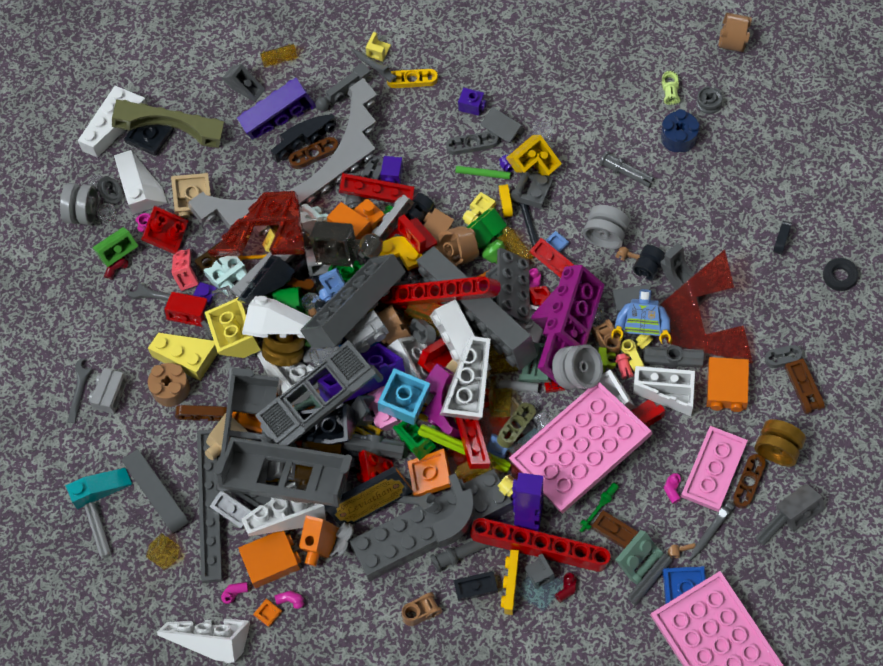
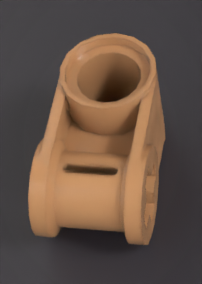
M607 319L601 325L592 326L591 332L601 347L607 348V354L613 352L616 353V356L619 355L621 341H619L620 337L617 333L613 335V339L611 338L612 331L615 329L612 322ZM614 344V345H616V346H615V347H609L608 345Z
M427 593L404 605L402 608V619L406 625L415 626L442 613V609L438 607L434 600V593ZM410 611L415 612L417 614L414 618H408L406 616V614Z

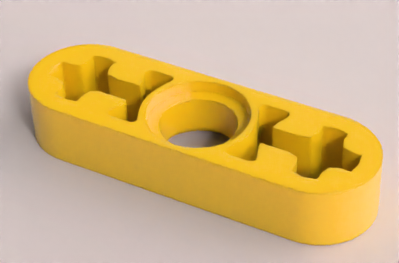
M433 69L391 71L393 75L397 76L396 82L387 81V85L391 88L433 86L438 81V74ZM428 75H432V80H428ZM410 76L417 78L414 82H409L407 79Z

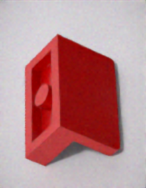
M405 215L398 218L399 232L419 254L437 245V240L417 218L409 220Z
M171 292L164 308L166 319L202 327L201 322L205 321L203 312L207 304V298Z
M440 338L422 350L417 364L429 373L436 364L446 367L452 360L443 339Z
M647 400L631 410L647 427L665 416L663 406L661 404L656 406L651 400Z

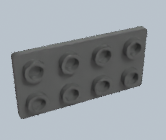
M500 247L497 250V265L486 272V277L499 281L501 289L497 296L490 298L511 318L527 325L530 322L529 260Z

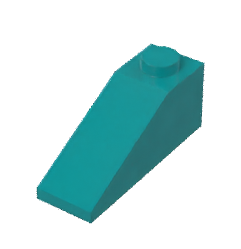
M126 468L86 476L65 486L72 503L78 510L88 503L95 502L131 486L132 483Z

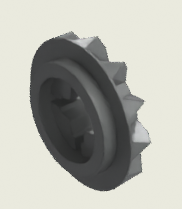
M105 176L96 183L98 187L96 191L100 193L99 197L104 198V203L109 202L112 205L122 199V189L113 178Z

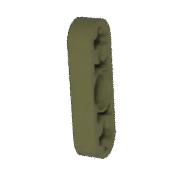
M520 404L500 430L497 442L501 447H512L532 421L536 413L532 404ZM527 411L528 413L526 414V416L524 418L521 417L523 412ZM512 422L519 423L521 428L513 427ZM508 432L511 433L510 438L506 440L504 437H506Z

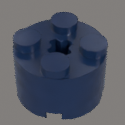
M678 109L676 112L667 115L663 120L661 129V141L664 147L672 152H687L695 146L698 137L699 123L697 119L683 109Z

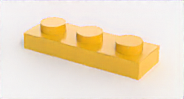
M510 550V556H506L505 560L508 576H504L503 588H506V596L502 595L501 608H504V614L513 615L519 550Z

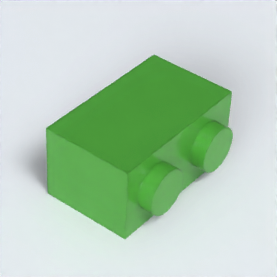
M122 227L92 248L101 262L108 267L137 248L138 245L130 232Z

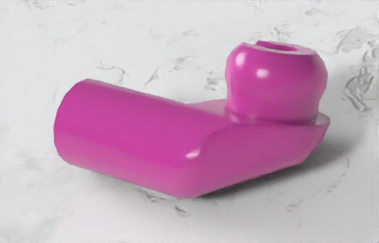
M532 268L529 271V287H539L541 273L537 268Z
M248 582L228 585L221 595L222 602L230 604L238 593L249 592Z
M294 591L274 595L277 605L290 602L293 603L295 609L304 606L303 596Z

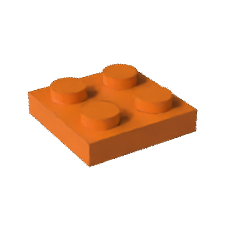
M445 449L427 454L421 460L416 458L407 461L414 497L423 496L429 492L435 493L450 487L448 476L451 475Z

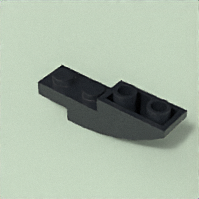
M329 114L314 117L296 124L280 134L281 142L270 150L273 160L276 163L286 160L290 153L300 149L304 142L311 145L320 141L324 134L330 133L335 129V116Z

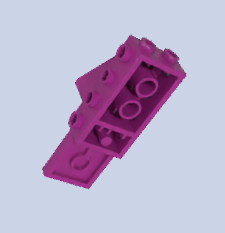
M583 265L564 267L559 285L531 316V320L544 330L543 335L547 337L537 368L556 383L557 381L552 370L555 354L563 347L586 345L605 286Z

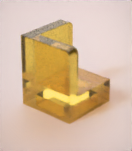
M161 533L149 544L146 557L163 570H166L178 559L180 546Z

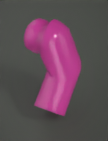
M677 473L668 476L664 485V491L672 504L681 500L676 491L681 481V477Z

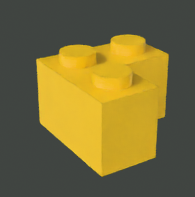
M532 135L506 157L517 173H524L531 166H534L540 175H550L562 164L541 135Z

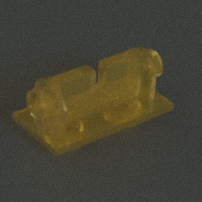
M290 43L287 46L260 53L264 68L298 58L295 45Z
M509 227L504 228V234L497 237V239L503 241L505 250L524 259H532L533 256L514 230Z
M488 452L489 459L492 460L493 457L491 453ZM495 460L490 461L489 469H469L468 462L457 466L458 469L454 471L457 477H460L459 479L466 483L494 469L497 465Z

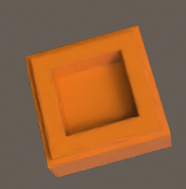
M265 599L253 615L270 627L282 613V610L268 599Z

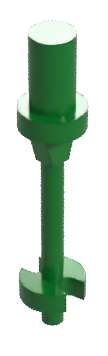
M612 483L607 491L600 495L599 505L587 521L582 520L579 523L582 525L579 530L581 533L585 529L589 531L592 528L589 523L602 506L613 500L612 496L619 488L617 484Z

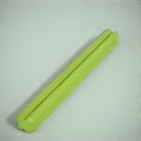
M422 424L418 430L420 436L466 455L461 440ZM488 453L491 467L505 473L509 471L511 466L509 461Z

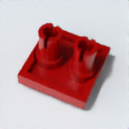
M154 206L141 240L175 254L179 249L189 220Z
M362 450L359 453L361 471L357 472V479L364 483L394 466L393 462L369 451Z

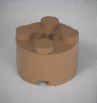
M726 13L722 23L724 25L720 31L719 48L744 52L745 45L748 43L750 32H747V30L750 28L752 17Z
M458 226L439 233L440 236L435 248L456 267L472 262L479 256L473 229Z
M392 304L377 313L389 331L385 339L382 340L387 347L398 338L412 336L406 323L397 314L398 311Z
M164 363L152 368L148 377V387L153 398L159 404L173 407L187 398L190 392V383L180 365Z

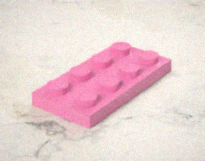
M710 426L681 497L719 512L748 440Z

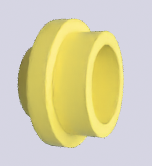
M640 334L635 339L637 341L636 345L643 349L653 338L650 335Z

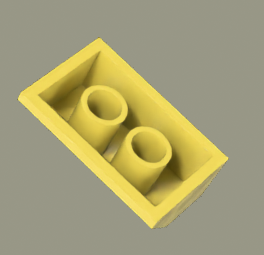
M238 298L206 311L205 315L219 355L245 358L261 351L257 337L242 334L247 309L242 302L237 300Z

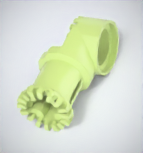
M666 71L662 75L661 81L665 91L664 103L667 105L672 103L674 105V103L680 102L677 92L679 89L678 75L674 71ZM671 77L674 79V82L666 83L665 79Z

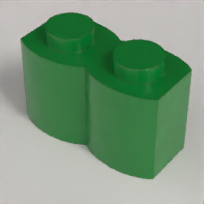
M489 208L466 228L474 230L478 249H484L491 243L490 240L494 236L499 237L505 232L504 228L507 224L495 208Z

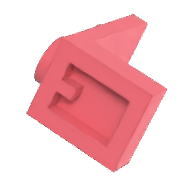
M190 249L180 250L173 255L172 275L181 291L199 284L191 268Z

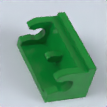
M402 421L397 426H393L392 428L418 460H421L436 448L431 440L418 434L419 427L416 423L406 427L409 423Z

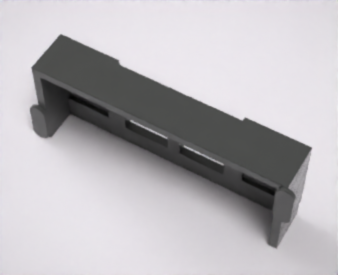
M347 340L326 357L321 364L255 416L261 422V428L269 439H274L278 445L290 446L371 379L374 378L379 383L383 381V376L374 365H369L351 342ZM331 373L343 389L325 402L313 386L317 383L318 379ZM308 390L321 407L303 420L291 403Z
M232 369L221 456L225 455L229 437L271 443V439L268 438L263 430L262 434L233 431L230 430L232 412L257 414L276 399L279 377L255 375L250 369ZM265 460L257 483L266 484L269 460ZM217 478V486H216V490H217V491H226V492L249 494V492H243V491H237V490L219 488V483H218V478Z
M231 437L225 455L219 457L214 473L218 477L219 488L307 504L310 502L338 507L350 471L352 456ZM265 460L285 463L278 486L257 483ZM292 464L313 467L306 491L285 487Z

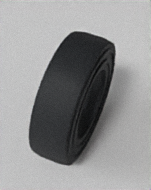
M834 258L825 265L823 279L831 289L846 291L856 284L858 269L852 261L846 258ZM836 269H843L847 272L848 277L842 281L837 280L833 276V272Z

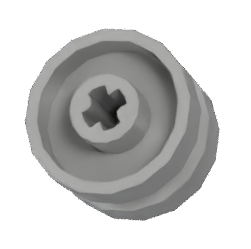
M76 183L65 184L60 200V214L63 222L75 224L78 221L82 225H92L98 207L96 187L83 184L81 187Z
M608 205L594 206L590 210L588 222H586L583 229V236L593 245L610 250L619 249L623 244L630 219L623 211Z
M591 345L563 347L554 356L552 363L553 375L559 386L564 389L592 388L601 379L603 362L598 351Z

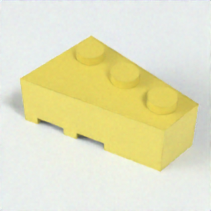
M158 333L148 347L153 358L163 363L180 365L185 374L199 381L218 354L215 343L212 340Z

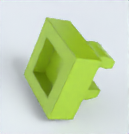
M599 347L598 353L603 362V372L606 371V368L614 369L616 363H611L608 359H615L616 353L610 352L607 354V348Z

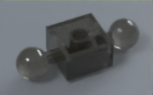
M316 221L311 235L303 228H295L287 236V244L295 252H303L309 246H312L316 264L353 267L358 250L368 258L377 257L383 250V241L378 235L369 233L360 240L356 239L353 225L348 223Z

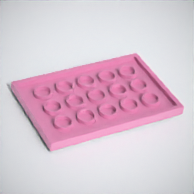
M598 382L594 387L587 389L509 459L522 473L543 476V495L563 514L652 435V431Z
M721 571L650 614L683 666H783Z

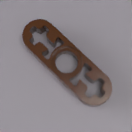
M327 137L293 152L289 156L290 166L294 169H301L334 154L338 148V141L334 137ZM330 143L333 145V148H330L327 144ZM313 150L319 152V154L315 157H311L309 155V153ZM295 158H298L300 162L297 163L295 161Z
M176 406L175 418L178 420L200 421V419H208V421H220L226 413L227 407Z
M753 454L748 458L735 490L733 503L740 509L747 508L750 505L763 473L765 459L759 454ZM758 460L761 466H757L755 473L751 472L753 467L751 462ZM746 477H751L755 484L747 486L743 480ZM743 490H746L745 499L748 501L740 503L738 497H741Z

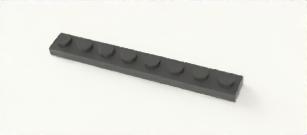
M213 429L197 431L202 583L223 581L221 514L210 507L220 492L216 490L218 477L214 473L219 458L217 456L214 460H210L205 455V451L210 447L206 441Z

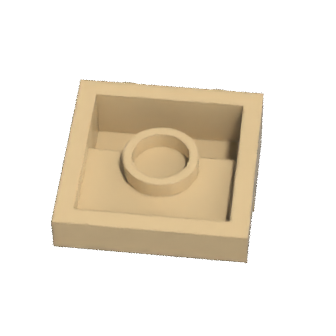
M208 173L171 176L175 215L189 218L190 214L193 213L188 207V202L202 192L211 196Z

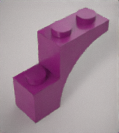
M436 364L425 379L426 382L430 383V393L435 396L423 413L428 417V422L441 428L440 432L459 438L460 433L454 417L440 415L454 373L447 367Z

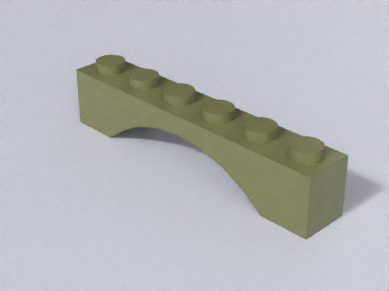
M116 99L112 115V127L132 130L145 125H167L188 133L203 146L215 148L220 146L224 121L216 118L210 119L200 115H190L181 111H171L163 107L156 108L143 103L137 104L128 100Z

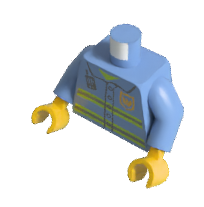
M647 289L640 290L639 299H632L631 303L624 305L617 315L616 329L611 334L613 339V335L619 333L621 335L619 341L623 338L622 330H624V333L659 336L662 345L664 337L669 338V344L672 342L669 334L670 318L664 307L659 305V301L651 300V290Z

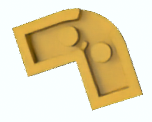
M393 237L374 245V250L378 256L394 254L396 258L400 256L408 271L419 267L416 260L422 254H419L405 237Z

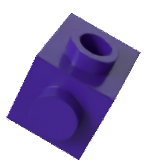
M463 87L458 100V110L479 116L481 110L484 111L487 101L484 100V92Z
M384 156L380 174L381 181L400 184L403 172L402 157Z

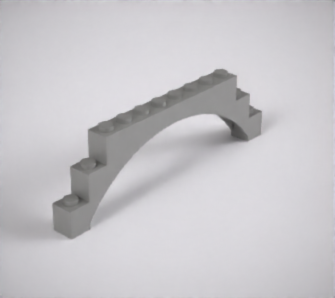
M364 78L349 88L348 95L351 98L350 115L345 134L332 157L308 180L283 193L253 200L221 199L208 196L202 192L188 202L189 209L201 224L211 222L217 214L230 231L233 228H240L244 221H246L258 237L262 234L266 236L269 230L272 229L271 227L274 226L273 213L301 207L306 202L307 204L312 203L317 198L316 195L318 193L324 194L331 188L330 185L332 183H339L342 173L346 174L349 171L353 173L360 167L359 164L361 162L367 163L374 156L375 147L366 136L374 131L376 123L375 119L367 111L368 108L375 104L377 96L375 91Z

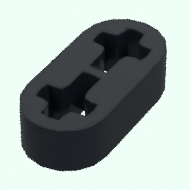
M782 221L774 246V253L783 254L792 225L791 222Z

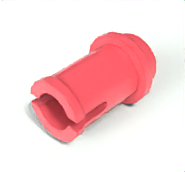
M626 353L617 355L615 363L618 364L621 378L627 379V375L628 378L633 377L634 374L629 364L630 357Z

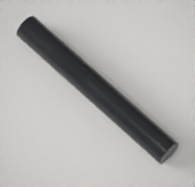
M519 203L533 247L538 242L529 208L528 205Z

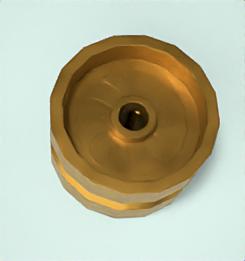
M268 334V338H263L262 356L273 365L286 367L296 365L304 357L306 338H299L297 334L286 335V338H280V334Z
M769 419L765 421L761 430V436L758 437L754 449L756 453L766 460L781 466L791 467L797 462L800 454L799 450H802L806 436L799 428L790 423Z

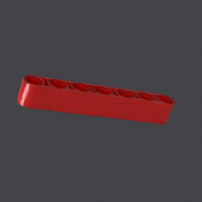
M484 276L392 286L389 289L390 292L382 297L381 301L393 306H408L448 302L455 299L458 301L489 298L499 294L501 285L499 281Z
M485 518L476 519L471 528V538L478 543L507 550H519V553L535 557L543 554L547 560L600 572L605 570L610 560L609 551L603 547ZM476 528H483L485 532L479 533L476 531ZM496 533H503L505 537L499 538L496 536ZM521 537L525 542L519 543L515 538ZM541 542L545 547H537L535 543ZM561 547L565 552L560 553L555 548ZM581 552L585 557H578L575 553ZM595 557H601L605 562H598Z

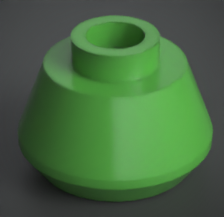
M495 240L482 250V257L491 263L495 262L497 264V250L500 247L505 249L503 241Z

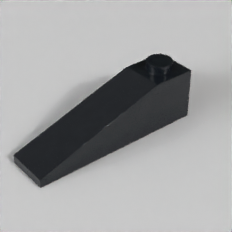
M347 403L339 405L297 440L327 445L349 442L356 430L355 410ZM319 408L299 411L298 413L305 420Z

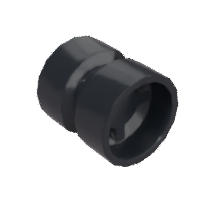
M417 193L412 199L415 203L405 216L409 220L417 218L423 224L427 213H432L436 206L428 196Z
M645 245L640 253V258L636 260L632 270L640 277L643 275L649 281L654 280L659 272L658 268L661 267L660 262L665 258V253L654 245Z

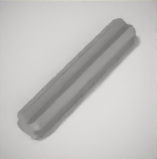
M94 502L85 505V510L101 558H106L111 555V551L97 507Z

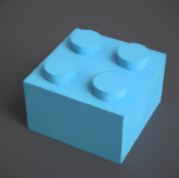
M394 368L378 401V411L415 425L430 392V383Z

